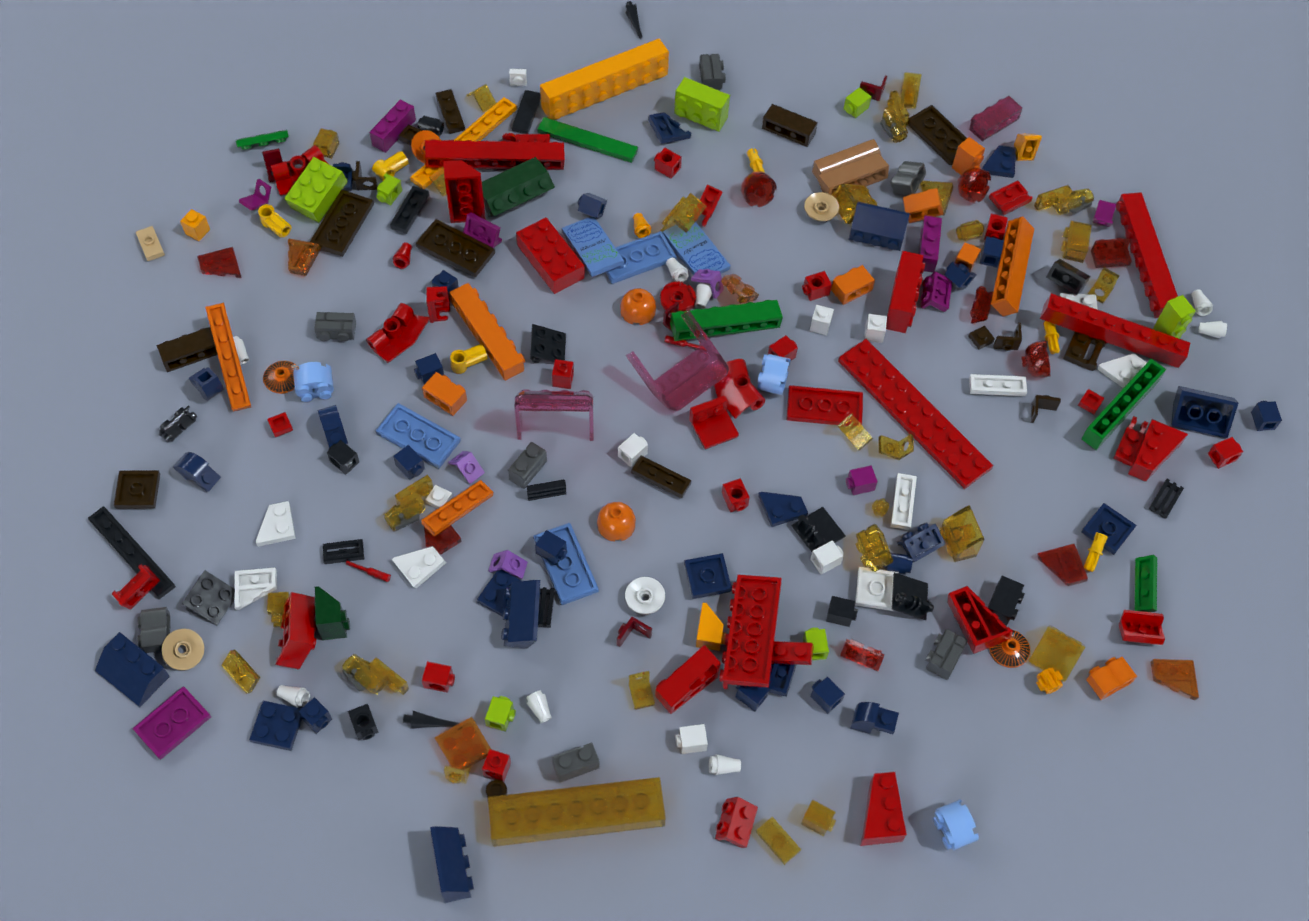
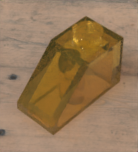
M903 72L899 106L916 108L922 74Z

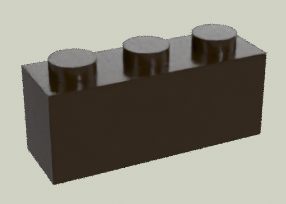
M771 104L763 117L762 129L808 147L816 134L818 122Z
M211 327L202 328L199 331L156 345L167 373L218 355Z

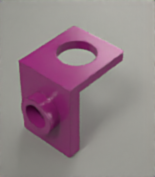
M257 179L254 194L240 198L239 203L250 210L258 209L262 205L268 204L272 187L264 181ZM260 186H263L265 188V195L261 194Z
M1099 200L1092 223L1110 227L1113 224L1112 218L1116 204Z

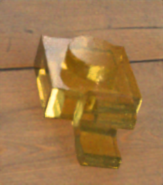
M289 592L268 593L267 612L268 615L272 614L271 622L274 623L273 627H281L284 604L290 595Z

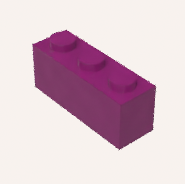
M400 99L369 132L372 146L386 153L399 139V135L404 128L416 121L414 106Z
M926 215L921 226L918 254L924 255L922 261L925 263L924 271L934 273L939 256L942 218Z

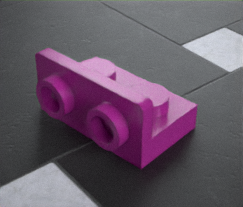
M473 213L467 215L463 233L492 248L502 242V239L499 238L501 227Z
M936 271L927 276L923 281L921 308L925 309L931 305L943 312L949 309L952 281Z

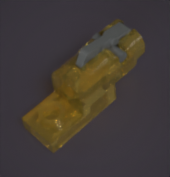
M896 90L890 92L889 99L887 100L888 107L884 108L880 122L888 136L895 143L901 142L908 137L906 126L909 119V113Z
M1069 185L1039 194L1034 206L1037 211L1053 206L1059 215L1069 212L1076 214L1090 207L1094 201V196L1088 188L1072 191Z
M428 475L395 494L397 506L394 505L388 512L383 514L385 516L384 519L393 531L419 521L420 514L426 510L421 497L427 496L433 489L432 480Z
M353 654L342 665L344 674L358 691L367 690L378 694L386 685L395 693L399 691L403 695L409 690L407 681L377 657L370 663Z

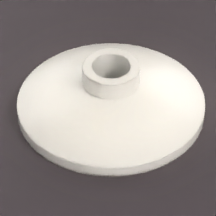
M640 577L633 580L627 586L625 600L629 608L634 612L648 615L657 612L663 606L665 590L657 580L650 577ZM646 596L649 599L647 601H644L641 598Z

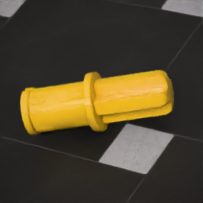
M753 148L747 151V156L750 160L749 165L753 169L755 176L761 179L765 176L762 166L763 161L760 159L757 149L754 148L753 151Z
M1045 321L1043 325L1049 351L1051 354L1059 353V334L1056 331V325Z
M1098 532L1095 533L1091 547L1088 548L1089 554L1083 567L1085 570L1090 572L1095 570L1100 555L1103 556L1102 551L1108 536Z

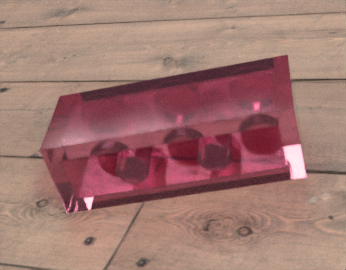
M1007 96L1004 99L998 100L993 106H988L983 112L975 114L971 118L969 130L983 142L1019 120L1023 108L1014 99Z

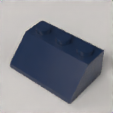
M857 202L849 240L900 251L910 213Z
M1178 386L1173 402L1171 426L1228 438L1239 403L1232 397Z
M541 580L512 582L508 588H505L504 600H507L506 608L503 610L505 628L502 629L501 633L504 646L528 649L537 641Z
M120 632L104 647L95 671L138 707H141L170 677L162 665Z
M430 827L439 884L444 902L449 903L471 898L470 890H474L472 876H467L466 869L470 868L468 855L463 854V847H466L465 835L460 834L458 827Z

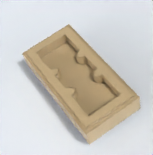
M153 226L136 231L147 261L165 256Z

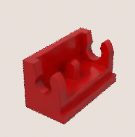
M447 286L427 287L426 303L430 323L448 320V316L439 315L441 312H450Z
M140 564L138 566L140 571L120 591L116 592L114 590L112 592V595L121 606L131 610L160 581L146 565Z

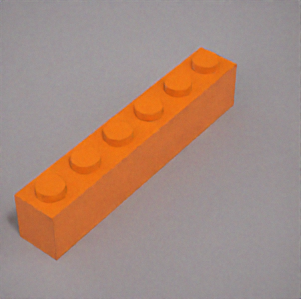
M1023 216L1008 221L991 301V305L1002 316L1018 313L1034 233V228Z
M466 283L450 291L452 305L479 344L484 346L486 354L503 379L506 381L523 372L525 363L523 355L515 350L514 342L511 339L508 340L502 326L499 327L495 315L489 313L486 302L480 300L476 288H472L469 283Z

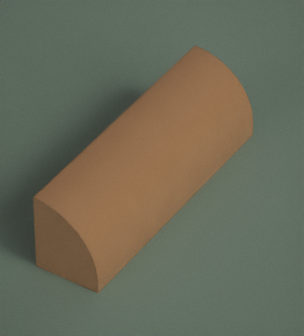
M872 139L815 160L812 173L819 182V175L877 153L881 155L876 141Z
M877 153L819 175L821 190L837 198L887 179L889 165Z

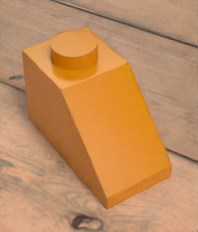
M1017 134L1014 143L1017 161L1034 160L1042 139L1041 135Z
M704 602L702 603L696 647L701 648L705 644L710 650L720 651L721 644L725 645V635L727 633L723 632L724 624L709 605Z

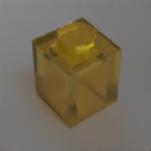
M322 128L313 145L320 149L324 157L331 159L340 144L337 132Z
M812 800L802 819L801 825L824 836L827 830L829 832L832 831L837 821L833 819L836 812Z

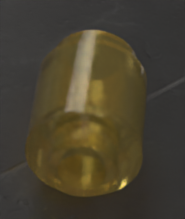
M978 220L960 224L956 228L958 239L964 241L981 237L984 232V226Z

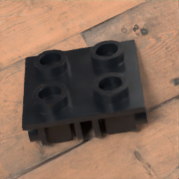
M532 324L530 359L532 362L539 363L541 359L555 362V359L565 361L566 333Z
M824 507L808 516L800 515L797 518L798 522L791 525L811 552L832 540L836 543L846 537Z
M204 570L182 604L186 606L187 611L191 613L196 612L213 624L218 625L235 599V589Z
M894 572L891 610L927 620V613L932 612L934 609V605L927 601L928 583Z

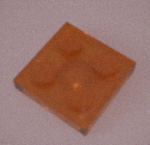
M472 717L435 737L438 746L455 775L486 758L489 749H491Z

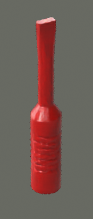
M665 336L664 342L681 347L689 346L706 352L708 350V347L688 343L686 340L674 341L672 336Z
M346 561V565L365 571L370 576L386 582L390 581V574Z

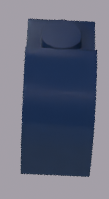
M209 367L203 368L189 377L191 384L207 401L224 390L218 376Z
M336 405L317 410L329 448L340 440L348 444Z
M192 452L185 453L173 466L186 480L192 479L206 492H209L221 478L219 474L208 466L209 463Z
M860 702L854 710L850 728L871 734L872 729L893 735L899 713L881 708L878 703Z

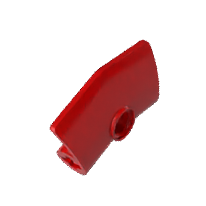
M316 145L302 153L301 156L292 157L290 161L270 165L280 196L288 194L313 157L327 163ZM298 164L302 165L301 168H295L294 166Z
M400 303L391 318L384 321V327L366 338V341L377 355L389 363L417 341L430 317L416 315L410 306Z
M744 359L731 360L711 369L717 398L725 395L728 400L727 410L735 419L748 407L752 410H758L764 405L765 398L751 383Z

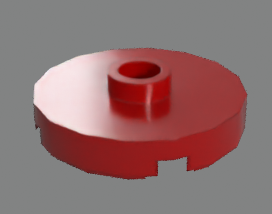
M671 282L663 287L660 293V303L667 310L678 302V311H690L695 305L696 294L694 289L690 285L684 284V282Z

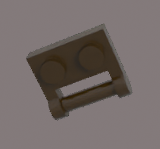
M1074 332L1063 359L1094 371L1097 367V359L1106 342ZM1091 343L1095 347L1090 359L1086 360L1084 357Z

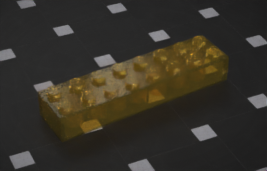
M660 777L488 797L493 847L664 827L666 821Z

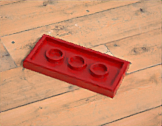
M789 385L787 421L851 427L862 426L863 392Z

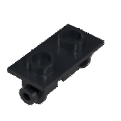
M189 405L185 409L183 407L178 409L171 421L166 420L160 425L159 435L161 436L164 433L163 437L167 442L174 441L183 432L178 427L179 425L186 430L196 421L197 415L193 411L191 413L188 412Z

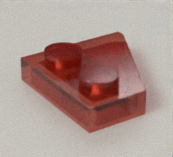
M233 247L197 256L202 274H216L224 277L226 274L235 275L236 278H242Z
M452 525L436 536H433L424 527L426 548L433 546L440 555L462 542Z
M1075 544L1037 554L1038 559L1067 586L1088 581Z

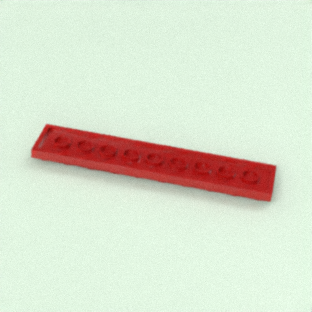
M867 339L839 357L838 362L964 490L993 468V464Z

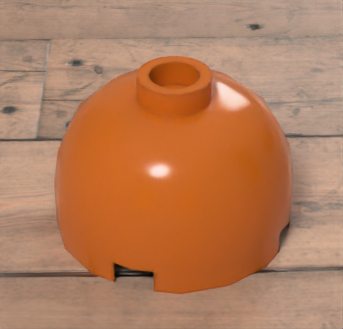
M635 288L628 291L623 296L620 304L621 316L630 324L639 323V325L649 323L654 318L656 312L655 298L645 289Z
M611 502L600 510L597 526L599 533L609 541H623L632 536L635 530L636 518L629 505L622 502Z

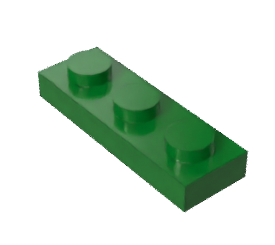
M286 129L236 139V145L244 150L252 148V144L258 143L259 146H264L273 140H276V143L284 142L289 137Z
M1154 554L1135 558V611H1157V557Z

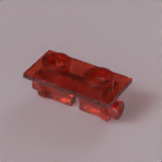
M983 286L976 289V301L973 302L972 310L970 311L972 324L987 320L994 291L987 292Z
M852 638L851 640L846 639L840 656L873 670H879L885 655L881 653V650L879 651L869 646L865 649L863 648L864 644L854 641Z

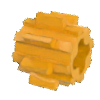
M1053 667L1043 670L1036 676L1038 682H1036L1040 691L1044 690L1046 694H1051L1063 686L1061 681L1063 680L1059 670L1055 672Z

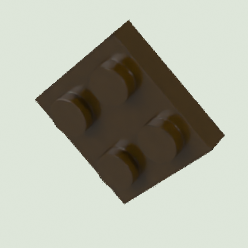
M159 470L119 471L114 507L116 509H155L161 475Z

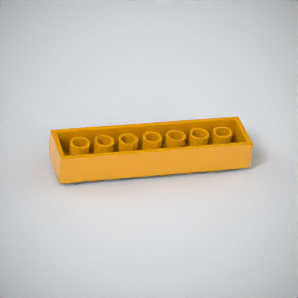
M660 38L540 84L541 108L549 119L555 120L580 109L590 107L598 102L605 101L613 96L620 95L628 90L648 84L656 79L663 78L668 75L669 51Z

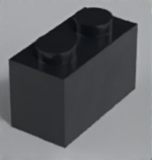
M1061 259L1054 262L1046 278L1076 295L1083 291L1091 277Z
M1002 575L997 583L988 609L993 614L995 613L999 620L1007 626L1010 619L1014 621L1018 613V609L1015 607L1017 603L1021 604L1025 593L1022 592L1024 584Z

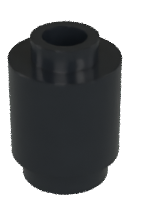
M424 115L418 120L417 127L422 131H432L441 136L444 130V122H441L440 119Z

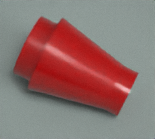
M407 242L402 243L399 250L393 256V264L400 269H404L410 264L412 246Z

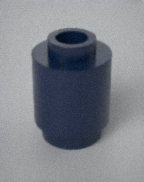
M889 552L883 558L882 567L886 568V571L905 575L906 573H911L913 559L908 557V555Z

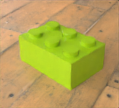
M684 77L675 90L674 114L719 132L728 119L730 95Z
M313 157L284 199L291 209L319 223L348 181L341 170Z

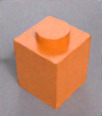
M965 242L956 257L955 263L964 264L969 269L968 272H971L981 249Z

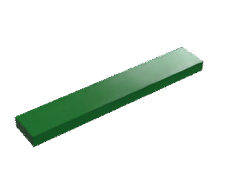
M546 117L542 119L537 129L539 134H550L552 138L631 163L638 152V146Z

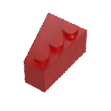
M291 592L284 604L281 628L284 629L283 640L280 639L278 646L282 647V651L279 657L276 658L275 665L300 669L309 652L314 650L316 646L314 633L317 627L314 621L316 615L315 597Z

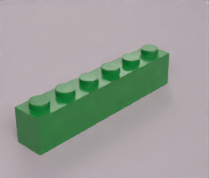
M765 300L763 302H748L739 305L731 304L723 307L715 306L707 309L677 311L671 314L670 326L674 341L780 328L783 316L778 300Z
M1150 359L1089 425L1081 440L1097 451L1156 386L1166 369L1153 359Z

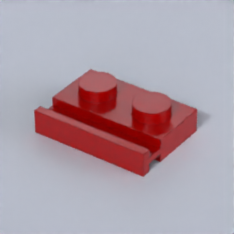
M1017 180L990 193L989 199L1005 215L1030 203L1033 197L1028 195V191Z

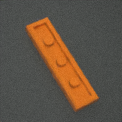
M480 480L423 518L421 524L433 536H436L491 498L494 492Z

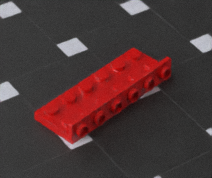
M737 575V582H733L732 594H735L734 599L730 600L732 616H728L727 628H730L729 634L725 635L727 651H723L722 664H725L724 669L720 670L719 677L720 682H723L724 689L728 690L729 684L769 688L782 578Z

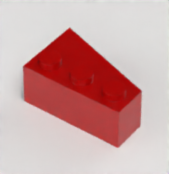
M1152 419L1144 432V437L1128 474L1146 482L1174 451L1182 445L1188 434Z
M968 586L948 594L947 603L965 638L968 640L973 654L1011 639L1013 631L1003 624L995 613L993 614Z
M704 644L667 679L657 684L655 697L670 714L674 713L718 678L721 662Z
M895 772L875 773L870 781L860 846L903 842L907 835Z

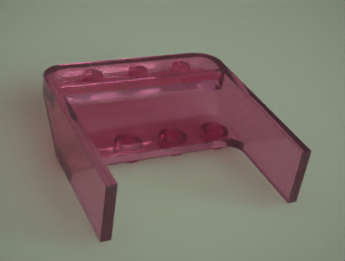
M690 311L683 313L681 317L698 339L700 346L656 380H653L634 351L625 355L652 394L668 410L673 412L684 408L723 379L729 371L727 363Z
M525 389L516 394L514 407L518 440H522V411L589 412L590 441H594V396L589 391H530Z

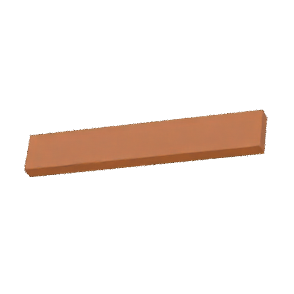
M220 303L206 306L232 411L251 408L225 305Z

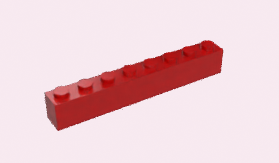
M425 140V168H444L443 161L462 160L473 168L510 169L536 157L546 170H564V143Z
M1142 192L1121 194L1119 201L1116 203V210L1120 213L1121 224L1125 228V236L1129 240L1130 251L1134 255L1135 266L1140 273V281L1144 284L1145 295L1150 302V310L1153 311L1155 318H1159L1166 303L1178 297Z
M1052 293L1044 303L1040 319L1095 339L1104 340L1106 343L1177 368L1188 357L1190 342Z

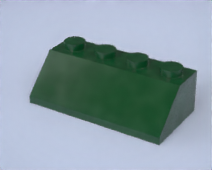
M534 157L482 181L484 208L489 218L494 217L555 188L548 171Z

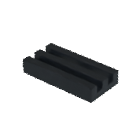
M564 479L526 486L528 501L567 495Z
M1169 479L1165 480L1149 507V510L1165 519L1184 489L1182 486L1180 488L1177 487L1175 482L1173 484L1170 483ZM1165 488H1170L1162 503L1160 504L1159 508L1157 509L1155 505L1160 499ZM1174 490L1176 494L1164 513L1162 509Z
M363 539L323 544L324 564L365 560ZM359 546V548H353V549H339V548H347V547ZM339 549V550H337V551H329V552H327V550Z
M543 587V589H540L542 598L538 627L551 628L555 588L547 589V587ZM546 594L550 595L547 623L543 622Z

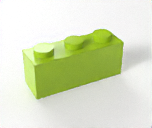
M1184 295L1178 296L1166 303L1153 329L1180 339L1182 334L1186 332V327L1192 321L1196 311Z

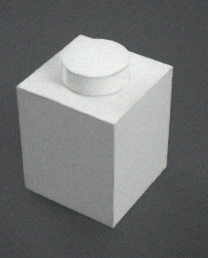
M816 305L810 331L827 336L834 309Z
M868 315L865 326V339L869 342L883 343L886 333L887 316Z
M635 433L618 447V457L631 468L636 464L641 455L646 456L648 454L647 441Z
M833 540L813 550L811 555V561L821 575L841 565L843 559L842 549L840 546H836Z
M705 724L679 727V735H675L677 748L681 747L682 754L707 751L708 742Z

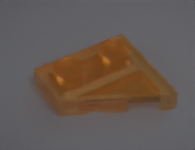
M288 239V269L290 273L307 276L321 250L320 245Z
M736 274L724 275L721 280L731 294L736 293L739 296L737 299L739 303L756 301L759 296L755 292L754 287L743 283Z
M1153 659L1151 661L1154 682L1166 685L1177 693L1181 691L1189 695L1192 700L1199 698L1193 660Z

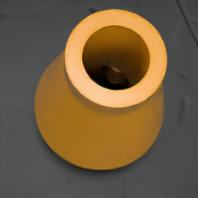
M634 214L635 235L639 238L649 236L651 234V226L643 217V214Z

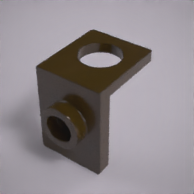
M356 161V170L352 172V178L356 183L357 190H377L376 177H362L360 161ZM369 181L372 182L373 185L366 186L363 183Z
M1018 322L1014 331V337L997 336L993 348L1006 351L1018 350L1022 342L1021 323Z
M1035 395L1031 404V423H1034L1038 415V408L1056 411L1061 398L1049 395Z

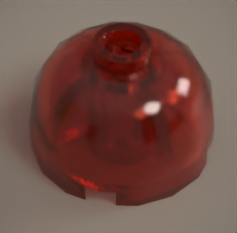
M981 168L966 170L958 179V191L961 197L973 204H976V201H982L990 188L987 185L988 180L991 181L990 173Z
M761 171L748 174L741 185L742 196L752 207L758 205V207L767 205L774 198L773 194L777 190L775 181L767 173Z
M1046 340L1030 344L1025 350V356H1021L1022 367H1026L1028 373L1034 377H1051Z

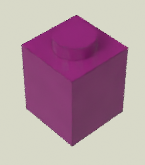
M872 465L852 469L849 471L848 478H846L847 488L851 489L853 496L875 491L878 482Z

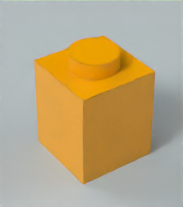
M193 209L180 221L184 233L197 241H200L210 230L206 216Z

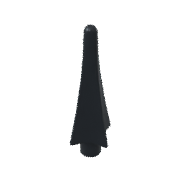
M632 1L626 2L627 10L625 13L634 26L638 37L641 39L642 33L638 20L637 5H633Z
M413 711L412 715L404 714L403 723L411 724V729L461 727V723L439 719Z

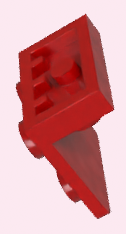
M725 395L690 408L689 420L704 449L739 436L727 413L728 400Z

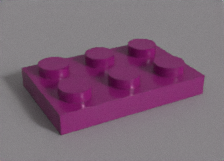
M183 686L132 729L161 760L208 721L211 715Z

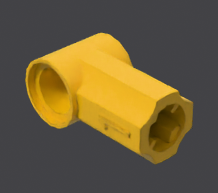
M399 151L385 161L382 159L377 160L372 166V171L384 181L385 173L394 177L395 172L408 165L409 161L406 155Z
M265 204L259 208L258 213L261 224L264 227L270 228L280 238H285L292 229L291 225L275 212L273 206Z
M479 344L464 351H453L450 355L451 370L456 374H462L467 370V367L487 360L488 356L484 346Z

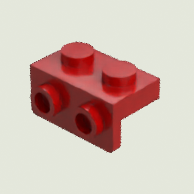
M1123 610L1119 622L1122 640L1163 645L1165 637L1161 625L1164 615L1161 613Z
M740 797L727 798L722 805V814L716 826L715 839L719 841L726 840L741 848H747L758 807Z

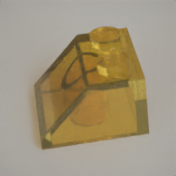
M970 505L944 519L940 528V533L947 543L948 554L953 557L954 562L976 557L985 540Z

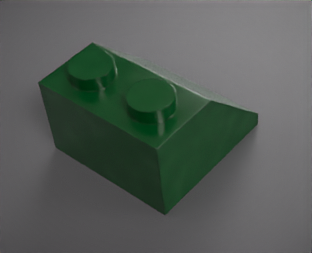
M319 586L315 587L316 626L322 640L347 638V630H350V620L347 618V611L343 610L341 603Z

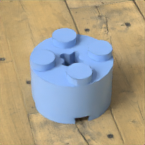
M764 354L762 361V371L764 372L759 373L758 388L761 391L783 395L791 359Z
M308 362L299 365L298 370L296 368L293 370L295 394L301 397V401L309 402L313 398L319 397L321 399L331 398L334 387L332 370L328 364L325 367L321 366V362Z
M961 799L937 808L934 813L933 822L937 830H942L945 836L942 837V840L947 850H956L979 840L978 833L974 834L972 830L976 827L967 806L965 804L961 806Z

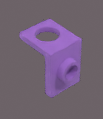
M699 269L691 277L693 282L710 283L714 299L724 290L720 271ZM718 282L719 287L716 291V283Z
M462 451L448 462L450 465L458 467L469 484L485 473L474 455L468 451Z
M505 550L493 555L488 571L492 573L502 569L520 580L523 579L528 562L511 551ZM500 558L499 563L495 566L496 561Z

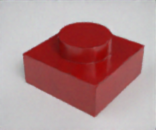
M1088 389L1078 406L1095 415L1104 397Z
M286 412L267 419L275 437L293 431Z

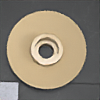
M817 192L807 197L804 209L807 215L814 220L829 221L838 214L839 203L832 195Z
M177 629L171 632L162 644L163 659L170 667L177 670H188L195 667L204 655L202 638L190 629ZM181 645L185 647V651L183 653H180L178 651V648Z

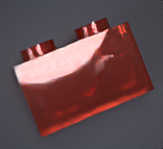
M1130 239L1096 240L1091 249L1095 268L1130 266L1132 262L1128 250Z

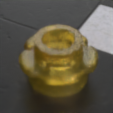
M884 498L877 499L872 506L873 513L881 517L889 509V503Z

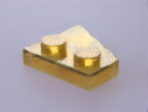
M922 181L920 183L922 192L928 189H938L945 216L954 188L953 183Z

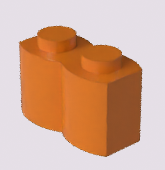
M1123 656L1117 659L1112 657L1105 662L1106 666L1101 668L1096 666L1089 671L1090 675L1086 681L1101 700L1130 685L1138 677Z

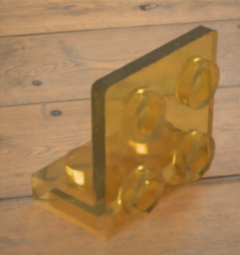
M841 184L832 194L839 203L838 213L846 224L853 222L857 202L877 206V202L863 185Z
M692 193L686 198L683 196L661 223L664 226L660 231L666 230L674 222L687 233L707 206Z
M1048 625L1029 662L1043 670L1052 667L1055 672L1059 670L1063 677L1062 681H1066L1084 651L1085 644Z

